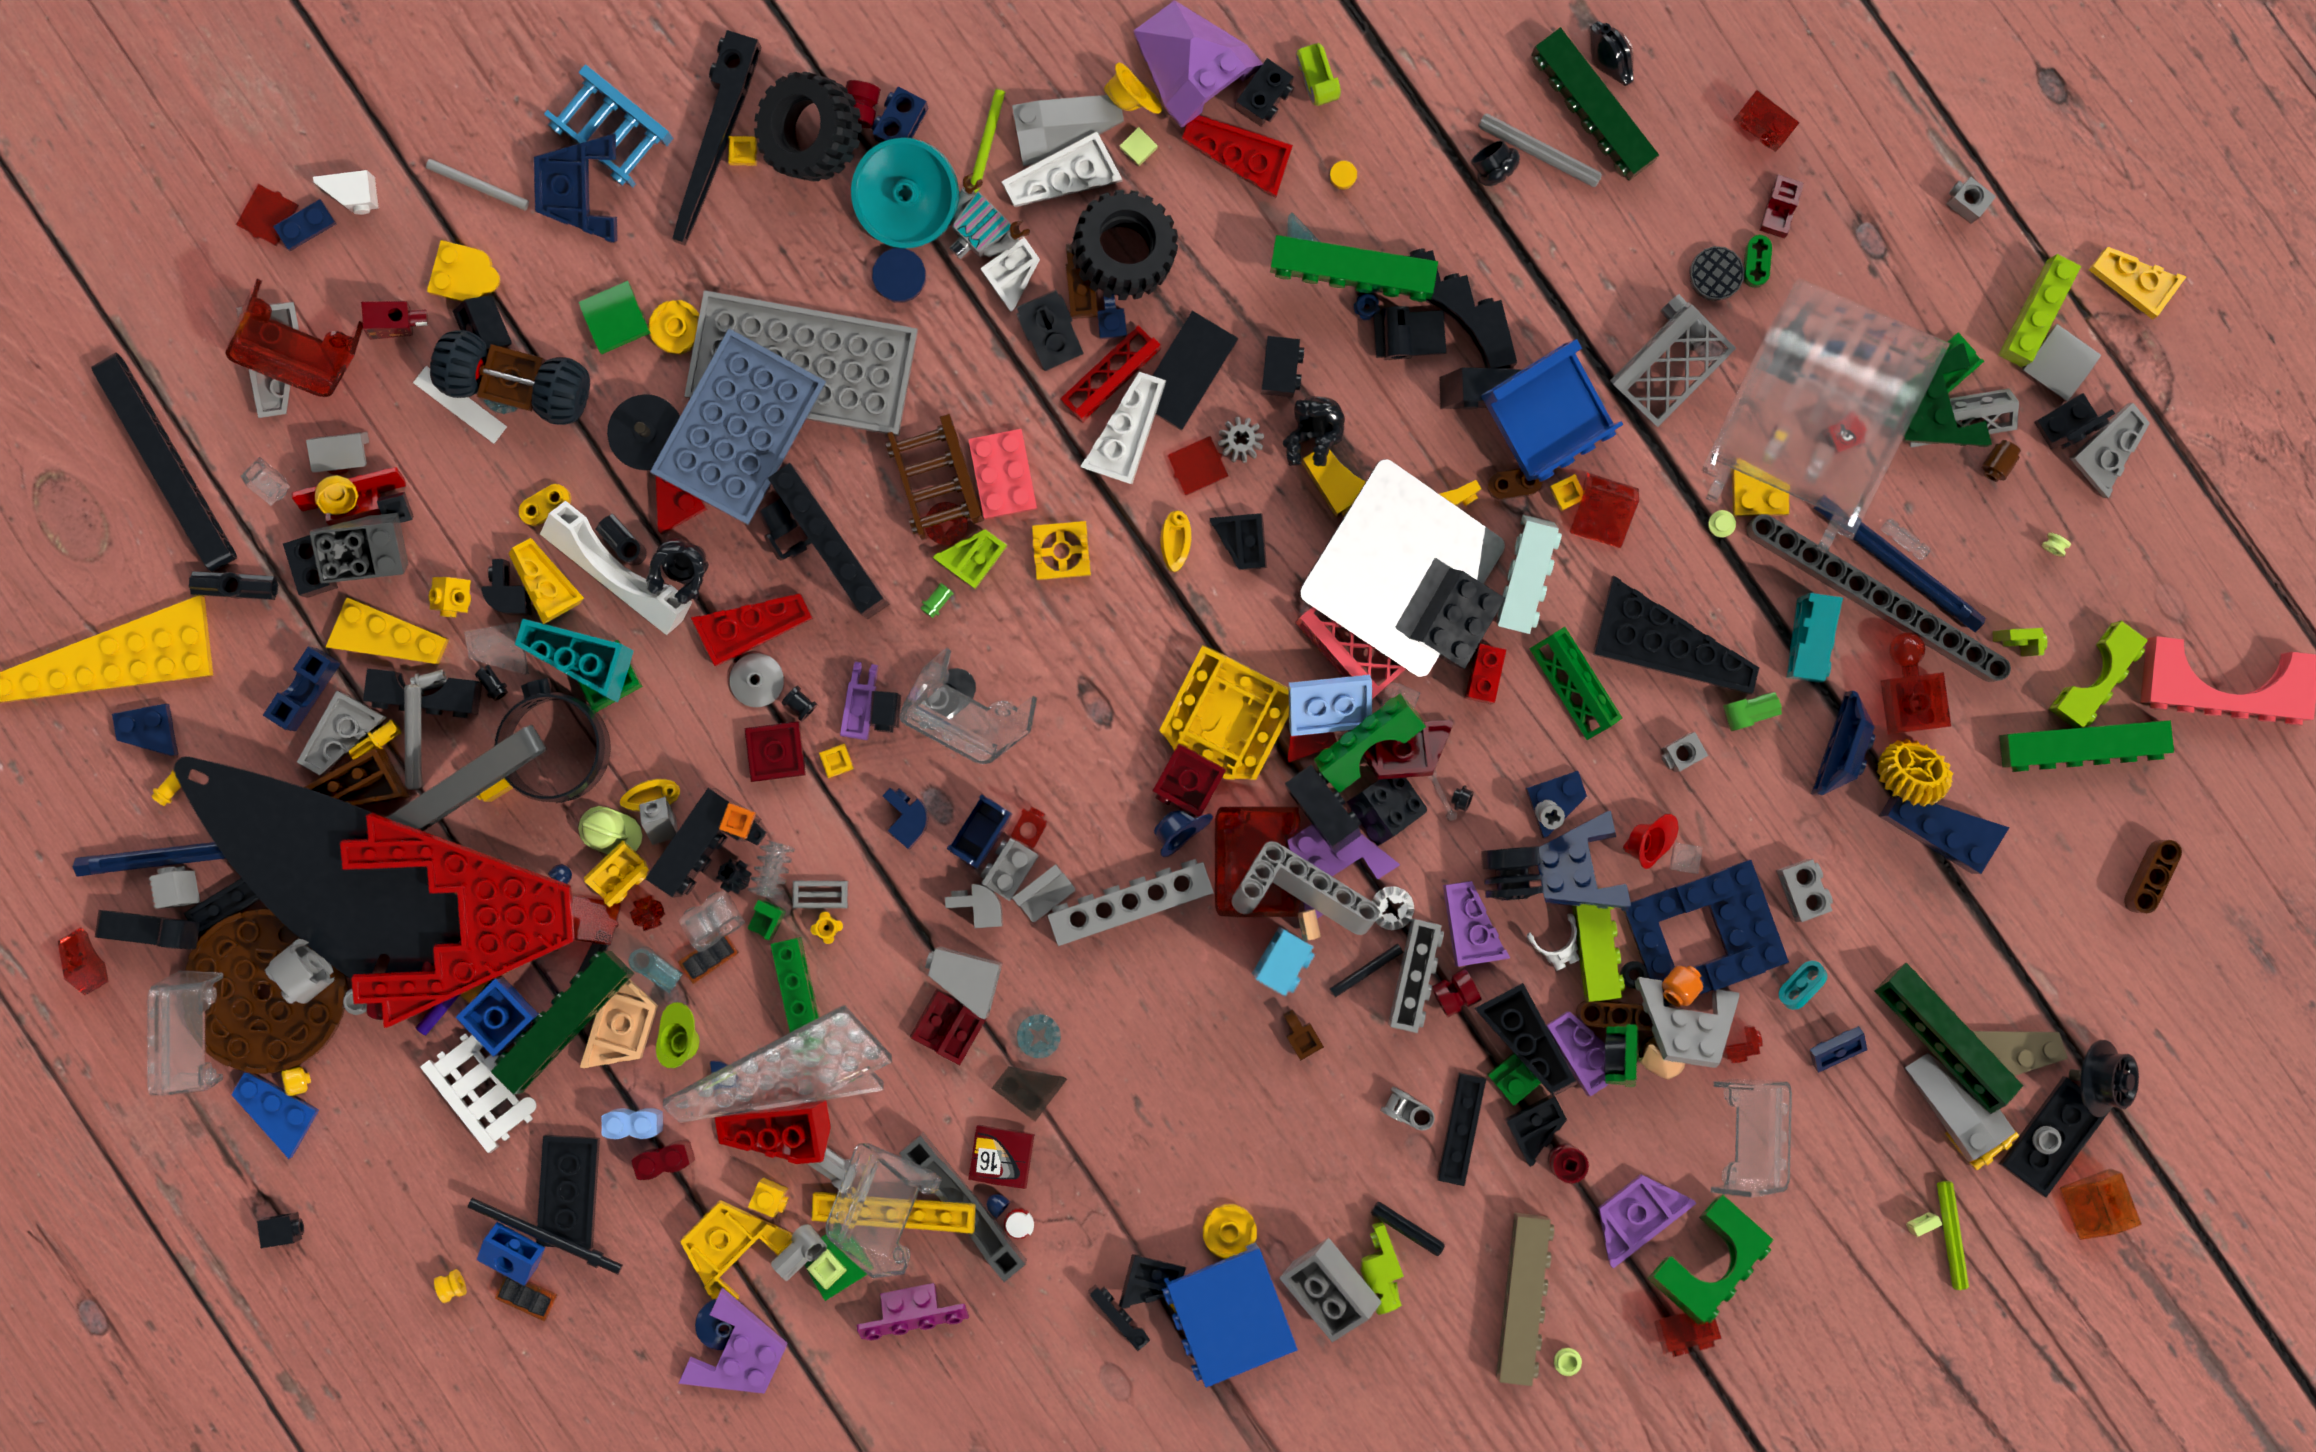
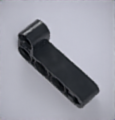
M98 910L95 937L151 944L165 948L197 949L200 922Z

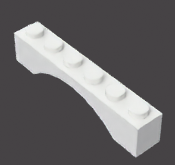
M565 501L548 514L540 535L666 635L683 621L692 601L690 600L686 604L678 603L677 598L674 597L678 590L672 585L663 584L662 591H658L656 594L650 593L647 590L646 579L633 573L616 560L599 541L587 517Z

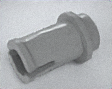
M440 669L439 671L423 675L416 673L415 677L410 678L411 685L416 684L421 688L422 695L424 691L444 686L447 678L446 675L444 676V670Z

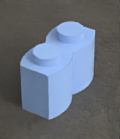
M620 1108L602 1115V1136L609 1139H621L628 1135L634 1138L646 1139L663 1131V1112L655 1108H644L636 1112Z

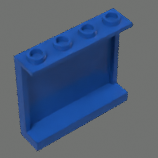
M1577 339L1562 344L1481 395L1527 481L1539 479L1542 482L1554 475L1553 470L1558 466L1564 468L1575 461V455L1579 453L1584 455L1596 448L1594 443L1600 439L1604 442L1616 435L1615 430L1623 425L1622 421L1612 422L1580 363L1576 352L1581 350L1582 347Z
M1256 1242L1245 1246L1247 1251L1172 1281H1169L1168 1278L1164 1279L1166 1288L1162 1289L1167 1304L1173 1303L1176 1313L1172 1314V1318L1177 1330L1183 1329L1186 1339L1181 1340L1187 1356L1193 1355L1196 1363L1191 1365L1196 1381L1202 1380L1206 1388L1298 1350L1261 1250Z

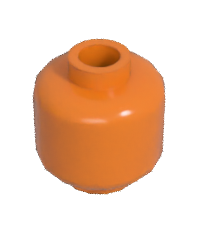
M1684 966L1674 967L1662 982L1664 998L1676 1007L1691 1005L1703 990V982L1700 979L1701 974L1692 966H1687V968Z

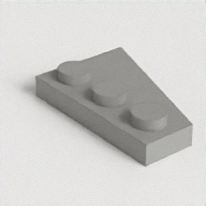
M2128 403L2109 421L2108 425L2101 428L2070 457L2072 462L2103 498H2109L2113 491L2111 489L2117 477L2122 475L2131 452L2135 451L2150 424L2134 403Z

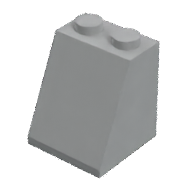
M944 947L935 948V951L929 952L925 968L930 969L928 976L978 1017L986 1019L989 1016L1003 963Z

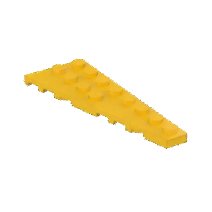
M196 596L1 671L0 703L213 676L205 597Z

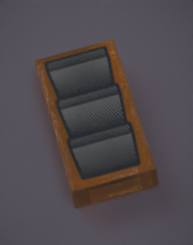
M722 931L678 961L692 984H695L739 954V951L726 932Z
M505 1276L495 1299L542 1321H546L558 1294L530 1281L523 1286Z

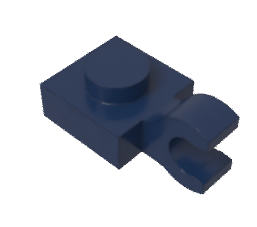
M1114 294L1111 295V298L1104 296L1105 310L1098 311L1100 339L1126 337L1124 308L1116 309Z

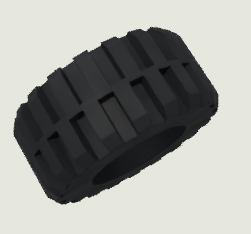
M810 72L789 73L787 77L782 76L775 81L776 86L770 85L765 91L767 94L765 99H760L758 104L760 110L758 114L755 113L754 119L757 122V128H754L755 138L759 139L757 147L760 153L765 154L763 158L766 163L773 166L774 170L781 174L812 182L820 181L821 179L827 180L834 176V172H842L846 167L844 165L845 162L850 163L853 159L854 148L858 149L860 143L857 140L858 133L862 132V124L858 123V119L861 118L859 108L854 107L856 100L852 94H848L847 88L842 84L836 83L835 80ZM815 103L820 114V130L814 143L802 151L796 140L797 120L807 106Z
M1115 190L1113 196L1105 193L1100 195L1098 202L1097 200L1091 201L1086 211L1081 213L1073 235L1071 253L1074 254L1073 263L1075 268L1081 269L1079 276L1083 281L1089 280L1091 282L1089 287L1095 292L1098 289L1104 291L1103 296L1111 298V295L1114 294L1118 295V300H1127V297L1132 295V298L1135 300L1142 298L1144 292L1146 294L1154 292L1157 285H1161L1165 281L1177 254L1178 245L1176 241L1178 234L1176 229H1172L1174 221L1171 215L1165 216L1164 212L1166 209L1160 203L1156 206L1152 203L1154 198L1148 195L1145 198L1138 196V191L1131 190L1130 194H1124V190ZM1110 228H1130L1144 238L1149 248V255L1145 260L1135 264L1117 262L1110 258L1100 244V236Z

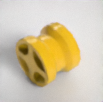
M457 1269L449 1272L448 1276L434 1278V1287L442 1303L451 1301L454 1296L461 1297L467 1293L464 1278Z

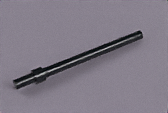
M471 1198L467 1208L584 1259L588 1265L594 1268L601 1267L619 1275L623 1264L605 1257L601 1251L596 1249L591 1251L475 1198Z

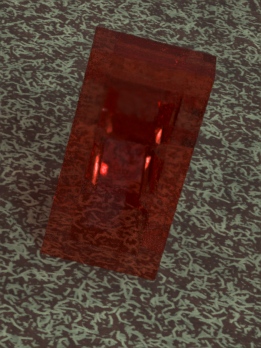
M80 927L57 941L64 979L83 995H87L109 982L105 962L96 953L88 933Z

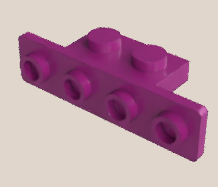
M934 1283L880 1293L883 1320L858 1324L857 1331L861 1339L873 1341L880 1339L882 1335H903L908 1333L909 1330L918 1328L929 1330L943 1323L958 1324L963 1319H968L969 1313L965 1304L939 1308L936 1286Z

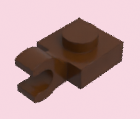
M1293 1009L1283 1014L1293 1031L1286 1037L1300 1061L1324 1048L1310 1022L1302 1026Z

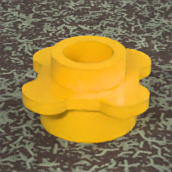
M822 912L819 915L820 919L811 926L810 930L813 935H818L822 938L825 944H831L834 942L836 933L843 929V923L840 920L836 921L833 919L829 912ZM825 925L829 926V930L824 929Z

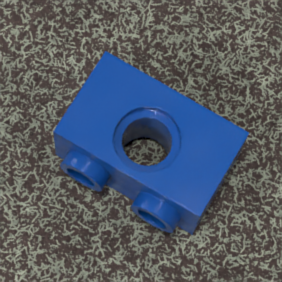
M497 1222L483 1240L476 1260L525 1286L538 1268L545 1247Z

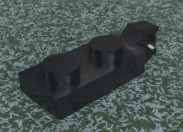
M1095 1284L1089 1290L1090 1297L1137 1351L1150 1341L1142 1327H1134L1129 1324L1133 1319L1123 1308L1119 1310L1115 1308L1111 1303L1115 1298L1105 1287L1100 1290Z

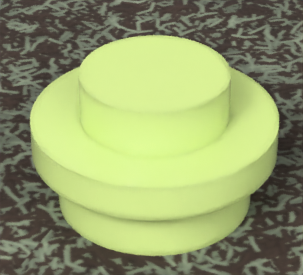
M1720 510L1710 516L1708 527L1714 536L1723 538L1734 532L1736 520L1730 512Z
M1563 1348L1556 1353L1554 1366L1560 1374L1572 1376L1581 1368L1582 1360L1576 1350Z

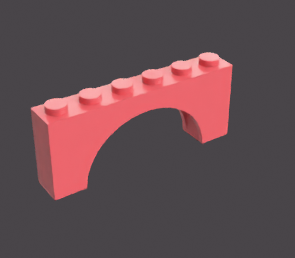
M2158 636L2147 638L2140 703L2150 704V709L2167 710V706L2177 707V712L2194 713L2195 709L2204 710V715L2221 716L2222 712L2231 713V718L2248 719L2249 715L2258 716V721L2276 722V718L2285 719V724L2303 725V721L2314 720L2316 654L2299 652L2281 654L2279 665L2268 682L2255 691L2244 695H2236L2218 691L2208 686L2196 676L2186 659L2184 639Z

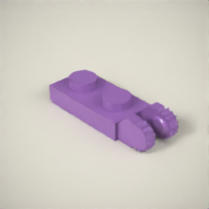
M855 662L851 682L848 683L840 736L868 740L871 693L876 691L877 688L875 684L878 665H871L868 674V685L858 684L862 672L861 662Z

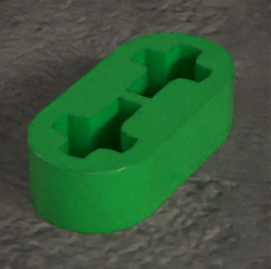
M1764 235L1752 237L1745 247L1744 282L1752 288L1761 287L1770 276L1772 243ZM1757 242H1760V246L1765 248L1760 253L1759 259L1757 258V250L1752 249V246H1755ZM1756 264H1759L1758 273L1763 274V277H1760L1758 281H1755V277L1750 275L1755 270Z

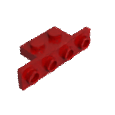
M397 467L348 478L354 484L358 493L355 507L346 514L333 515L327 513L325 514V521L328 526L367 516L381 515L377 504L378 498H381V492L405 487L406 480ZM316 487L292 492V499L301 511L319 508L315 502Z

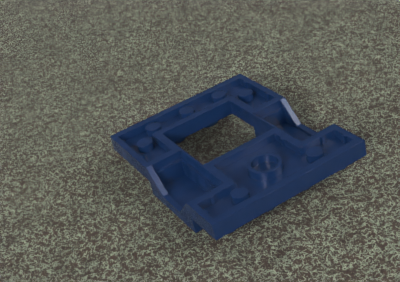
M1752 860L1743 861L1703 878L1632 901V910L1624 911L1641 960L1647 969L1648 978L1662 980L1663 982L1675 966L1659 922L1682 913H1688L1709 906L1726 955L1693 966L1701 974L1700 979L1703 982V990L1699 995L1711 990L1715 991L1789 963ZM1663 996L1664 1007L1672 1005Z

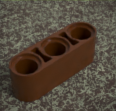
M2155 840L2149 845L2125 895L2124 902L2129 911L2148 914L2156 910L2182 856V848L2176 841ZM2164 845L2169 851L2165 859L2161 855V848ZM2152 870L2157 874V879L2154 883L2149 879V874ZM2141 894L2145 897V905L2142 908L2139 907L2137 902Z
M1583 1001L1576 1009L1577 1018L1583 1024L1592 1027H1626V1024H1632L1637 1026V1030L1647 1031L1652 1030L1653 1026L1651 1019L1647 1024L1642 1025L1640 1023L1639 1014L1644 1011L1642 1004ZM1594 1006L1597 1012L1596 1017L1593 1020L1587 1021L1584 1017V1011L1587 1007ZM1616 1008H1621L1624 1012V1017L1620 1022L1615 1023L1611 1017L1612 1012Z

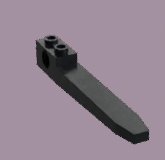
M727 30L725 37H721L717 47L719 56L717 62L712 63L709 71L711 83L719 91L678 215L672 238L675 243L686 245L696 224L729 141V136H731L745 101L762 49L758 39ZM739 59L740 63L737 67H727L730 60Z

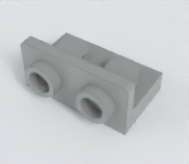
M1010 838L1008 842L1006 840L1001 842L995 852L999 857L993 865L988 863L981 874V877L984 878L981 884L1008 901H1011L1039 857L1037 853L1013 838Z

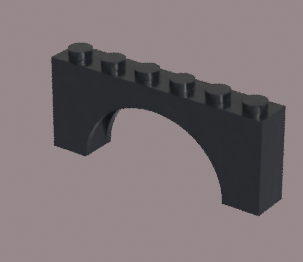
M788 463L769 476L768 480L860 614L870 619L889 606L890 603L835 528L800 472L791 463Z

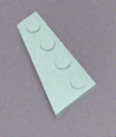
M1522 515L1520 524L1525 525L1523 534L1520 533L1516 539L1515 555L1517 556L1516 560H1512L1510 563L1507 578L1510 582L1509 586L1504 588L1503 597H1505V600L1499 608L1496 623L1499 627L1530 634L1531 628H1536L1539 621L1540 612H1536L1539 601L1543 602L1547 591V586H1544L1546 575L1550 576L1554 566V560L1551 559L1553 549H1558L1562 534L1558 533L1559 528L1554 522Z

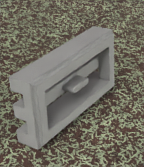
M793 881V908H848V881ZM799 886H842V892H799ZM799 897H842V903L799 902Z

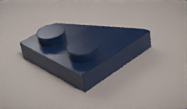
M1574 771L1525 788L1534 815L1535 807L1538 803L1544 800H1552L1564 811L1566 818L1587 797L1579 771ZM1546 812L1545 817L1547 818L1548 816H1553L1554 812ZM1535 815L1542 838L1549 836L1555 829L1544 827Z

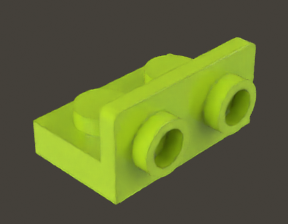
M2043 628L1993 631V642L2002 641L2003 647L2020 646L2021 657L2044 655V650L2047 648V636L2043 633Z

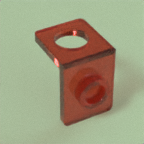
M1031 806L1029 811L1024 808L1022 809V814L1011 833V837L1031 848H1035L1049 821L1043 819L1045 813ZM1032 823L1035 825L1036 834L1033 838L1026 839L1021 835L1020 829L1023 824Z

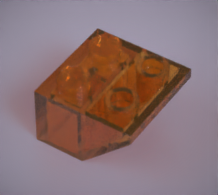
M2107 1169L2059 1187L2080 1240L2116 1235L2142 1225L2122 1172Z

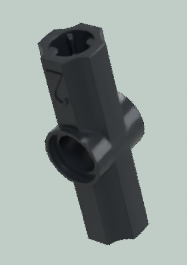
M192 571V575L189 577L191 595L275 600L278 594L279 585L276 576ZM236 579L238 587L236 591L231 592L230 583Z

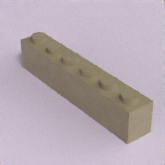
M1514 1213L1496 1378L1501 1383L1532 1386L1533 1378H1538L1539 1362H1535L1536 1351H1540L1542 1346V1335L1538 1334L1539 1323L1543 1324L1545 1319V1307H1541L1542 1296H1546L1548 1292V1279H1544L1545 1269H1549L1551 1265V1252H1547L1548 1242L1553 1241L1554 1224H1551V1220L1547 1216Z

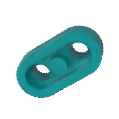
M1817 961L1805 962L1782 985L1779 990V999L1788 1009L1796 1010L1802 1008L1826 983L1827 971Z

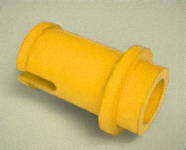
M172 770L171 774L158 789H153L154 793L151 797L162 806H165L167 803L170 804L172 802L171 798L181 787L174 770Z

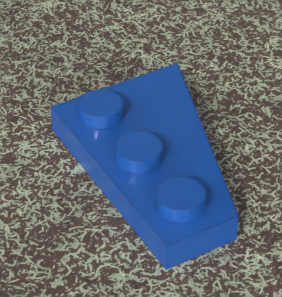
M244 1072L232 1093L235 1100L288 1159L294 1156L319 1112V1109L296 1096H287L285 1090L253 1073Z

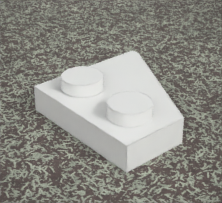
M1024 237L1011 249L1001 253L980 268V270L1011 312L1015 309L1040 259Z

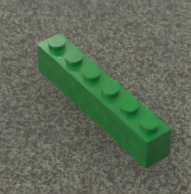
M1276 235L1270 273H1274L1276 278L1290 280L1292 276L1302 278V282L1309 284H1318V281L1329 282V286L1334 288H1345V285L1356 287V291L1371 293L1372 290L1383 291V295L1388 297H1399V294L1410 296L1409 299L1413 301L1424 302L1426 299H1431L1433 295L1438 261Z
M2171 720L1999 735L2002 768L2012 767V772L2029 771V765H2039V770L2056 769V763L2066 762V768L2083 766V761L2093 760V765L2111 764L2110 758H2120V763L2138 762L2137 756L2147 755V761L2165 759L2164 754L2174 753Z

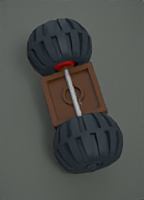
M462 330L445 333L435 345L430 362V378L433 385L449 397L466 398L477 393V397L530 412L533 409L543 420L556 425L576 422L586 407L590 390V376L585 367L571 358L556 357L545 361L546 359L492 344L488 350L486 349L485 342L479 336Z

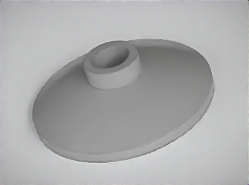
M753 653L742 657L735 663L730 673V688L733 695L741 703L750 707H764L771 704L779 697L784 686V675L780 665L773 658L765 654ZM753 675L760 677V682L756 685L751 683Z

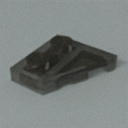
M1008 1066L991 1089L1035 1122L1067 1079L1063 1076Z

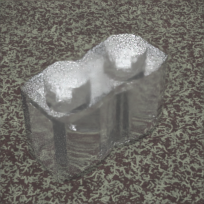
M725 891L710 894L701 906L687 909L678 920L691 945L698 952L713 946L722 937L736 931L745 923L732 898Z

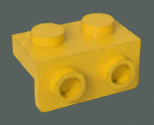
M622 841L583 879L585 883L604 899L605 904L611 907L614 903H620L634 884L638 885L646 878L649 868L646 861L626 842Z

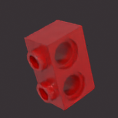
M1484 644L1478 645L1474 653L1464 699L1490 705L1495 703L1506 649Z

